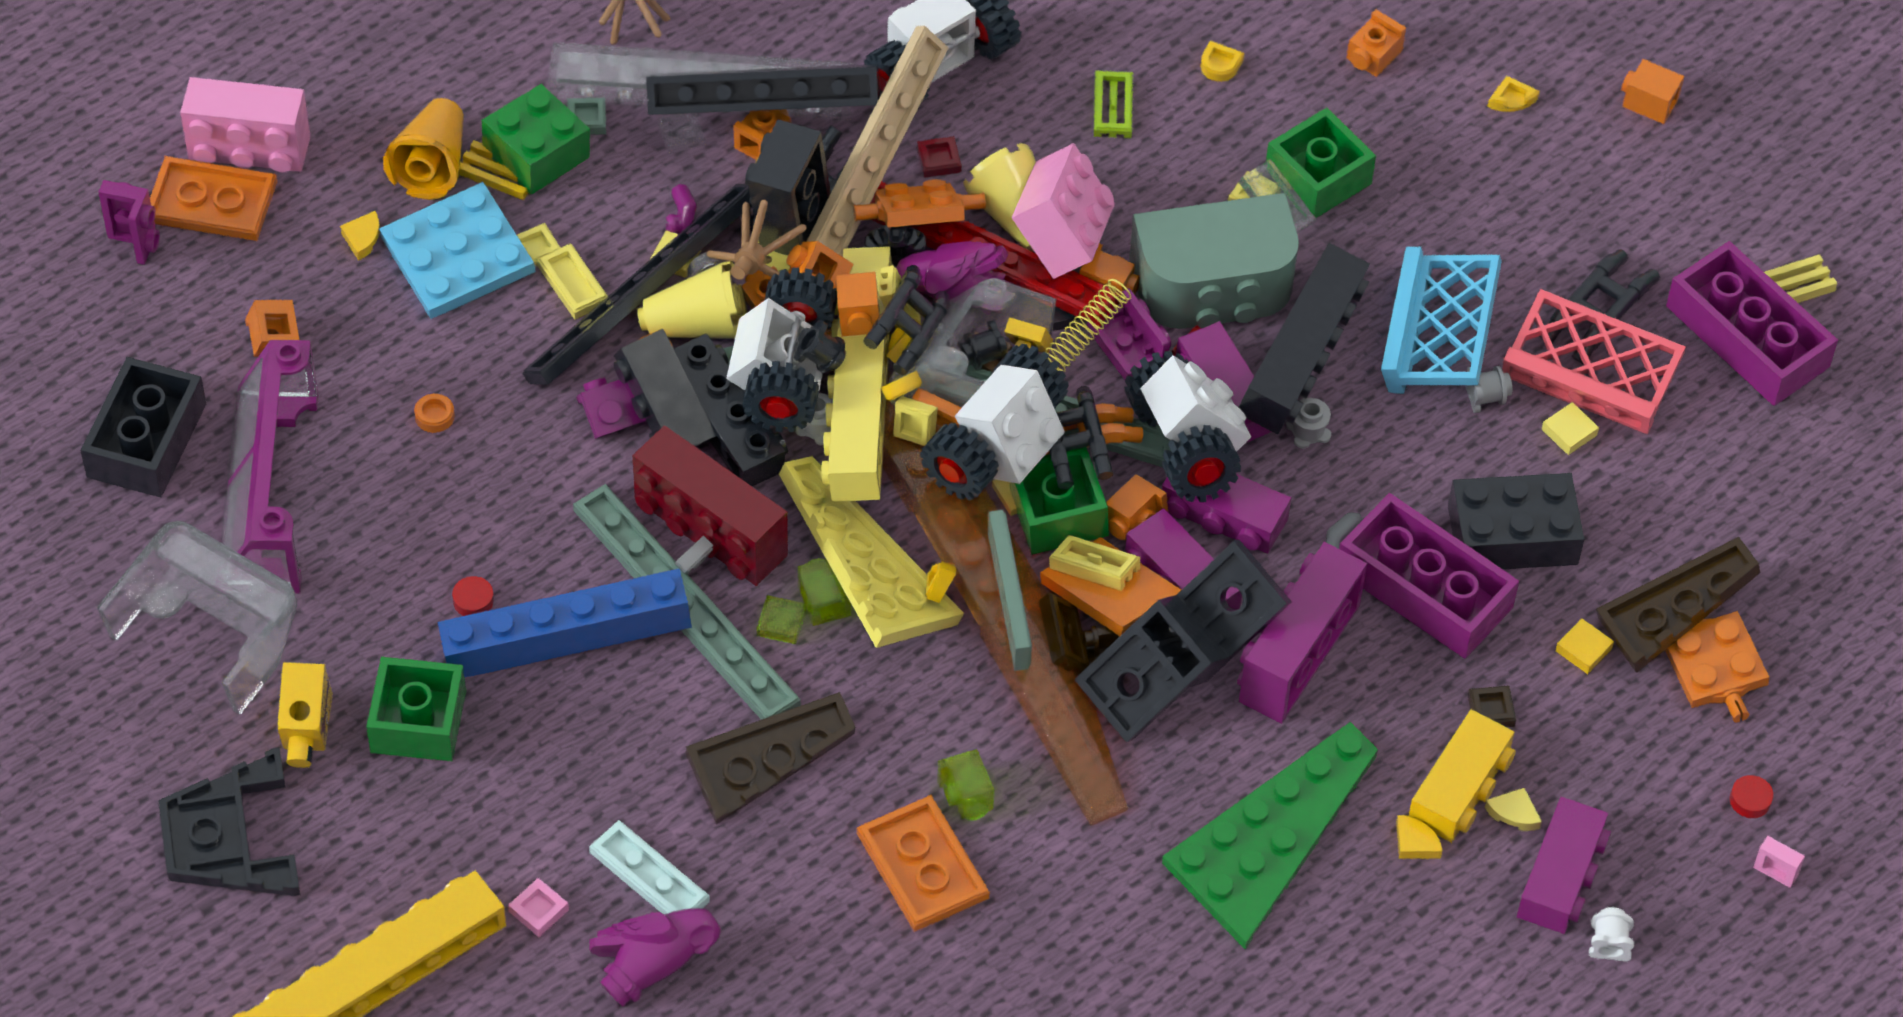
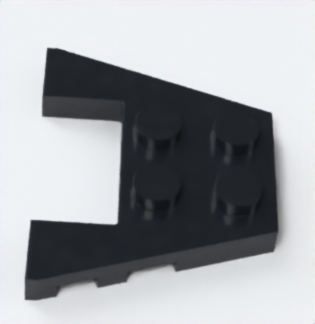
M280 747L264 752L265 757L250 764L244 761L231 767L232 772L209 781L206 778L158 800L169 881L287 896L300 895L294 854L250 861L242 795L285 788Z

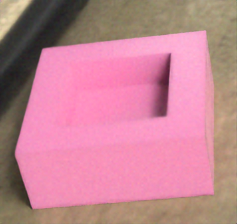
M1767 836L1759 848L1753 868L1791 888L1799 875L1805 856Z
M537 878L508 905L510 914L540 937L569 911V904L542 880Z

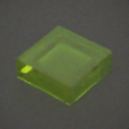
M767 595L756 628L757 636L796 644L806 614V603Z

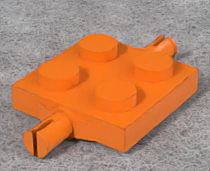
M939 179L927 180L923 182V186L908 187L904 183H892L886 185L885 189L876 191L874 204L853 205V215L855 222L878 219V221H884L888 228L965 220L964 210L985 209L986 200L984 193L957 194L951 183H946V181Z
M1738 611L1713 619H1703L1665 650L1691 707L1694 708L1709 703H1726L1735 723L1740 722V717L1744 721L1750 716L1741 697L1751 690L1769 684V675Z

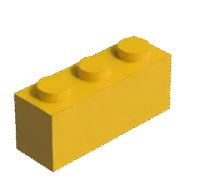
M1470 709L1411 801L1409 817L1424 822L1437 836L1451 843L1459 831L1467 833L1477 815V811L1474 810L1479 800L1486 802L1489 799L1497 782L1493 779L1498 770L1506 772L1513 761L1516 750L1512 749L1511 746L1515 732Z

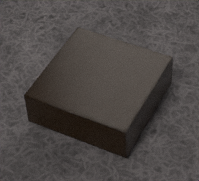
M1509 685L1469 689L1468 700L1470 709L1505 727H1515L1516 715Z

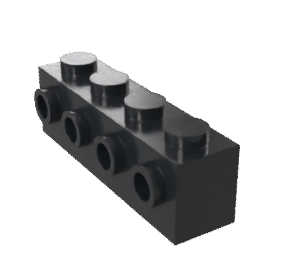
M706 333L674 348L717 435L710 442L729 471L752 487L778 475L785 463V455L788 454L787 445L780 433L774 434L770 428L769 430L762 428V421L755 424L751 421L752 415L747 416L745 414V407H743L745 390L727 380L729 360L722 346L719 344L715 346Z

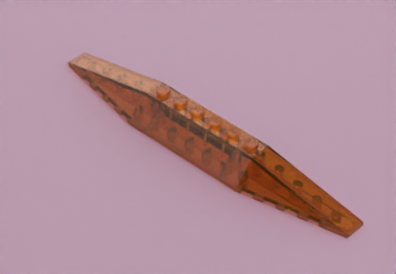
M830 327V329L826 330V333L832 336V330ZM830 370L827 373L829 375H835V370ZM889 370L887 384L897 380ZM909 392L902 395L910 399L913 397ZM900 397L891 401L886 400L882 467L908 512L913 511L941 561L956 567L953 582L980 626L982 640L1090 826L1128 811V806L1094 703L1075 681L1078 676L1074 675L1073 669L1068 672L1063 669L1062 663L1058 666L1052 663L1039 599L1047 594L1046 590L1009 530L1032 644L1031 666L1026 670L1014 671L988 538L989 511H997L998 509L985 488L972 500H968L966 497L959 499L956 492L951 496L946 493L947 488L944 485L939 488L935 484L937 479L935 477L930 478L926 472L929 468L922 466L921 461L923 458L920 457V452L924 446L893 436L895 402Z

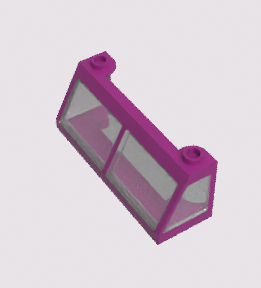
M270 340L238 385L217 584L219 593L300 594L302 574L301 569L298 567L293 537V518L287 510L281 507L269 506L276 427H296V419L302 412L308 409L309 411H317L319 394L310 340Z

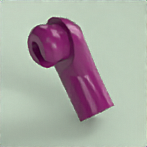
M685 184L676 185L672 189L671 196L678 208L677 215L669 214L666 217L668 222L665 224L666 230L676 234L681 233L693 222L697 209L696 201Z

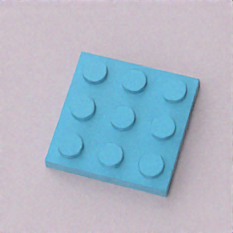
M484 182L379 228L383 242L430 319L536 272L533 260Z

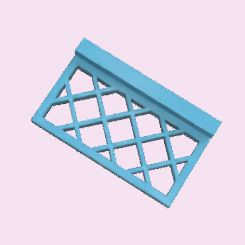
M1406 247L1381 367L1388 392L1404 394L1406 385H1479L1502 263L1500 255H1423L1421 247ZM1448 268L1452 271L1451 274L1438 283L1431 278L1432 269ZM1476 268H1489V273L1476 283L1467 276ZM1461 280L1468 288L1452 298L1445 290ZM1439 295L1446 304L1430 313L1425 308V304ZM1477 295L1483 301V304L1471 313H1468L1461 305ZM1455 310L1462 319L1447 329L1439 321ZM1471 325L1477 331V335L1465 344H1462L1455 336ZM1431 326L1441 333L1426 344L1419 339V335ZM1449 341L1456 350L1440 360L1433 351ZM1464 356L1471 362L1470 372H1453L1449 368ZM1425 357L1435 364L1425 372H1412L1413 365Z

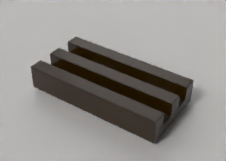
M1047 593L1039 599L1052 663L1057 666L1062 663L1064 670L1070 672L1073 669L1074 675L1079 676L1090 664L1078 609L1056 595Z

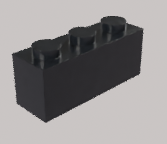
M664 329L624 346L614 354L616 359L613 363L615 372L623 384L628 383L634 395L631 398L633 408L640 419H646L652 431L649 434V438L664 425L695 447H699L717 436Z

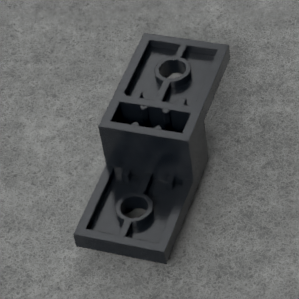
M1235 540L1177 595L1159 599L1093 661L1075 681L1125 742H1130L1189 687L1210 680L1292 601L1240 540ZM1230 587L1237 588L1242 593L1243 603L1238 610L1231 608L1227 604L1226 593ZM1128 672L1133 673L1139 679L1140 687L1136 695L1129 694L1124 688L1123 679Z

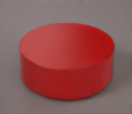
M477 576L466 577L458 581L453 588V605L455 610L462 616L489 611L494 604L492 586L484 578Z
M1754 775L1743 776L1732 787L1730 804L1734 811L1743 817H1762L1771 807L1774 797L1773 789L1761 777Z

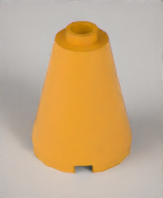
M446 98L432 100L388 145L383 157V169L394 186L398 182L408 189L406 194L426 200L442 198L455 186L459 178L464 121L463 111L458 104Z

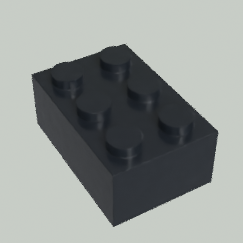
M778 119L772 132L765 134L761 143V154L756 163L749 165L745 176V184L749 187V205L753 209L754 222L760 202L762 200L768 202L758 240L760 245L763 247L767 246L800 224L806 226L804 232L774 250V252L788 256L796 245L807 242L831 194L821 131Z
M126 357L80 450L86 478L161 498L206 406L202 377Z
M1572 473L1452 480L1448 511L1453 536L1501 569L1579 564L1584 544V534Z

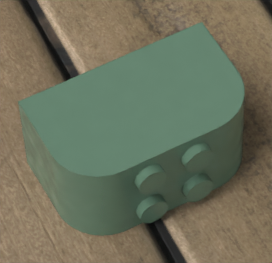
M1286 194L1265 195L1133 214L1129 262L1135 264L1134 274L1139 275L1137 290L1139 299L1144 300L1149 308L1151 318L1158 324L1169 328L1184 329L1192 328L1196 325L1204 328L1219 321L1221 323L1234 321L1247 323L1255 318L1273 315L1282 310L1289 302L1293 290L1299 239Z

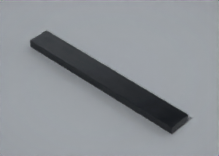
M735 184L524 369L522 374L528 383L549 385L641 304L643 299L650 296L742 214V205L750 201L749 187L746 184Z

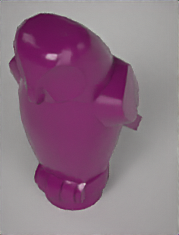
M968 241L943 244L937 250H926L902 258L896 266L901 278L908 266L916 265L919 267L922 279L916 290L921 295L925 294L934 299L937 292L945 291L949 294L951 304L982 306L983 310L988 313H992L993 309L1003 312L1013 283L1004 280L1006 274L992 270L1002 265L1008 256L1005 247L1002 245L996 247L994 243Z
M689 908L667 914L653 912L624 920L623 922L613 924L611 927L597 931V937L589 940V950L591 953L600 957H616L613 963L608 964L603 969L606 976L599 983L622 1007L630 1000L636 1002L640 999L642 990L676 972L695 953L704 954L708 952L719 939L721 927L709 910L705 908Z

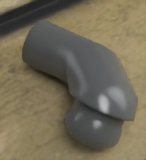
M1351 512L1345 514L1328 529L1326 543L1339 549L1340 543L1364 518L1361 517L1360 513Z

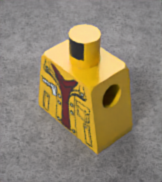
M283 662L278 732L283 748L288 749L286 763L292 767H310L313 750L324 751L326 748L333 693L325 664Z

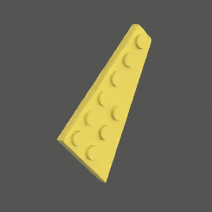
M813 456L784 463L779 476L876 648L959 624L964 615L963 611L946 594H944L940 603L927 599V574L856 501H832L830 486L822 484L821 465Z

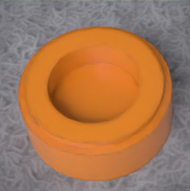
M442 394L425 395L417 401L414 408L415 421L426 432H442L448 429L455 419L452 401Z

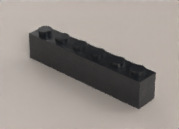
M879 64L658 73L646 76L648 115L876 105L880 98Z
M1328 243L1238 407L1247 419L1277 435L1280 433L1285 421L1291 424L1294 423L1304 404L1297 399L1299 396L1307 399L1317 380L1316 377L1311 375L1314 371L1320 375L1331 354L1325 351V348L1334 349L1344 330L1338 327V324L1347 325L1357 306L1351 300L1354 299L1359 302L1370 282L1363 278L1370 263Z

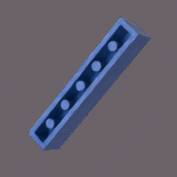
M679 568L439 621L438 627L446 663L463 665L464 676L470 677L692 628Z

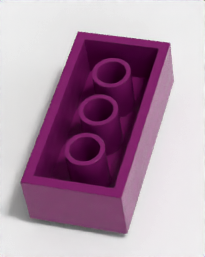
M1727 241L1672 279L1666 307L1773 406L1830 368L1838 339L1730 241Z
M1388 493L1340 543V550L1367 563L1363 585L1364 590L1464 659L1474 651L1514 608L1519 580L1391 493Z
M1323 542L1316 554L1309 553L1300 568V578L1296 584L1289 582L1283 591L1292 603L1260 632L1261 636L1256 643L1250 641L1246 645L1241 655L1240 663L1244 664V667L1237 679V685L1241 686L1240 703L1281 724L1283 723L1360 607L1367 568L1366 562L1326 542Z

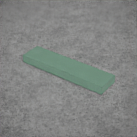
M1003 510L989 511L988 538L1014 671L1026 670L1031 666L1032 644L1006 512Z

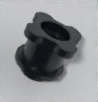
M819 320L814 326L804 328L799 334V343L794 353V359L802 363L808 358L816 364L817 370L826 373L837 369L843 363L846 357L845 341L841 337H832L826 333L827 323Z
M994 320L987 322L988 330L975 335L970 333L964 334V342L959 344L965 364L967 366L973 365L977 371L982 369L983 364L997 359L1000 362L1007 354L1006 341L999 332Z

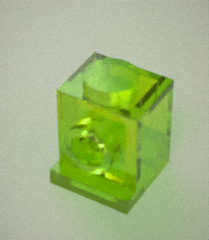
M817 558L798 566V589L812 626L852 616V604L827 559Z
M977 749L938 760L937 782L939 787H943L949 806H957L962 819L976 820L985 816L988 811L993 810L995 789Z

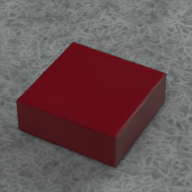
M954 136L917 141V151L924 178L962 173V164Z

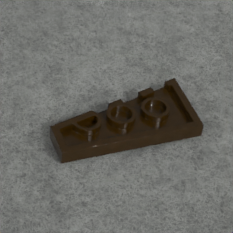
M1737 537L1596 608L1598 619L1637 673L1761 573L1759 563L1740 537Z
M838 692L686 746L685 753L713 819L718 824L854 735L856 727L841 693Z

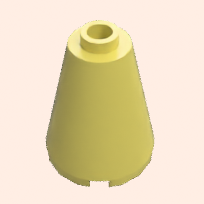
M1020 143L1016 144L1019 148L1018 151L1010 153L1006 147L985 158L970 171L974 177L969 183L965 179L963 185L968 194L984 193L986 208L984 210L1023 248L1034 252L1011 218L1036 162L1029 146Z
M732 261L722 262L643 299V307L637 309L641 330H648L649 334L664 329L668 338H697L707 333L709 338L735 339L739 318L747 313L741 285L733 284L730 276L732 275L731 268L734 266V263Z

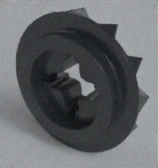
M887 225L870 231L866 235L864 242L865 248L890 247L892 262H899L908 255L926 251L927 240L921 231L913 227L900 226L888 228Z

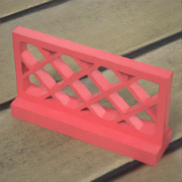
M1540 289L1513 346L1509 347L1503 359L1502 371L1503 373L1508 372L1511 380L1568 403L1573 402L1580 408L1648 434L1654 422V416L1679 366L1686 347ZM1545 303L1559 309L1563 319L1544 325L1539 312ZM1585 320L1595 323L1600 334L1580 340L1574 324ZM1535 322L1538 328L1532 329ZM1567 327L1574 342L1554 349L1548 333ZM1625 335L1632 338L1636 348L1616 354L1610 339ZM1542 336L1548 351L1533 355L1521 349L1526 340ZM1603 341L1610 357L1590 363L1584 348ZM1660 349L1673 355L1669 364L1653 369L1646 353ZM1578 350L1584 366L1573 370L1563 367L1558 356ZM1640 356L1647 372L1627 378L1620 362ZM1614 365L1620 381L1608 385L1600 382L1594 371ZM1664 375L1661 382L1659 383L1657 377ZM1650 379L1656 391L1652 401L1650 402L1635 396L1631 386Z

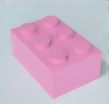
M190 77L180 112L189 160L211 164L213 162L233 164L240 168H270L277 172H302L310 140L304 89Z
M1073 143L1035 162L1011 218L1052 278L1055 279L1093 260L1115 203L1110 189L1105 184H1101L1093 172L1090 159L1085 154H1081Z

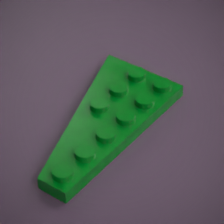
M1349 722L1163 855L1162 864L1225 930L1246 949L1261 923L1271 913L1278 898L1287 889L1319 842L1323 832L1333 822L1349 794L1354 791L1377 757L1378 749Z

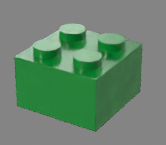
M539 84L482 119V145L492 153V160L506 166L518 178L517 183L527 188V192L532 195L590 157V128L546 87Z
M1325 108L1268 143L1265 172L1314 220L1372 184L1376 155L1328 108Z
M1087 447L1066 452L1074 485L1069 489L1063 490L1058 488L1050 454L1044 455L1020 484L1010 482V490L1031 555L1057 549L1068 535L1087 541L1109 536L1108 506Z
M381 656L366 726L370 753L453 762L466 695L463 665Z

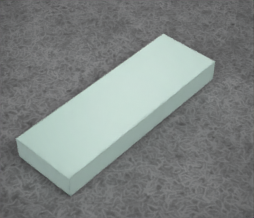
M620 820L589 846L590 853L663 914L689 908H703L710 902V897L704 890Z

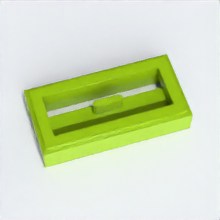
M1095 71L1094 137H1101V134H1109L1111 138H1116L1117 134H1124V138L1132 137L1133 72ZM1103 81H1110L1109 123H1102ZM1117 81H1125L1124 124L1117 123Z

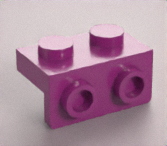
M103 180L98 194L107 237L133 243L137 263L145 265L149 253L156 252L160 241V231L155 228L154 223L156 210L155 206H151L149 191L146 188L136 187L126 182L117 183Z
M1130 289L1128 290L1131 294V299L1128 300V303L1122 302L1123 308H1117V314L1112 313L1114 317L1113 319L1108 318L1109 324L1103 323L1104 329L1098 328L1099 334H1093L1094 340L1124 380L1126 376H1133L1130 369L1134 365L1138 368L1142 367L1139 360L1146 357L1149 362L1153 360L1152 354L1159 352L1161 358H1163L1165 351H1169L1171 347V339L1166 329L1162 326H1157L1151 318L1147 304L1144 300L1137 299ZM1126 290L1122 291L1127 298H1130ZM1087 322V327L1098 333L1095 327Z
M605 377L584 384L585 392L576 396L578 404H583L595 439L646 421L645 418L640 419L636 414L631 402V398L634 395L628 383L623 384L620 379L607 383Z

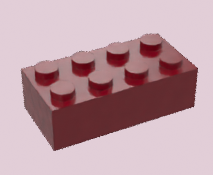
M664 425L632 455L635 501L639 508L646 514L652 515L654 513L666 522L668 528L678 536L685 535L695 543L702 536L707 538L713 544V550L708 555V558L716 557L726 564L730 573L737 579H747L757 586L788 556L787 511Z

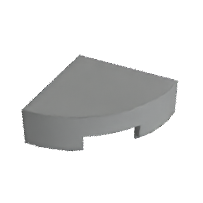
M702 536L675 562V565L684 574H689L692 569L695 570L705 561L713 550V544Z

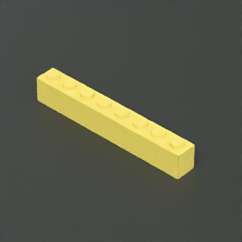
M890 247L843 248V257L854 264L849 274L876 272L879 297L880 291H882L880 279H883L880 274V268L892 266ZM879 297V308L881 314L885 310V307ZM837 299V304H836V309H835V315H839V312H838V299ZM833 319L831 326L832 337L838 336L844 339L846 357L843 363L835 369V375H828V397L833 399V403H826L825 409L826 425L831 427V432H824L823 437L824 454L829 456V461H822V484L830 486L832 501L880 500L886 398L881 387L887 385L889 358L886 356V352L889 347L890 333L885 336L876 349H870L863 342L867 334L842 337L840 319Z

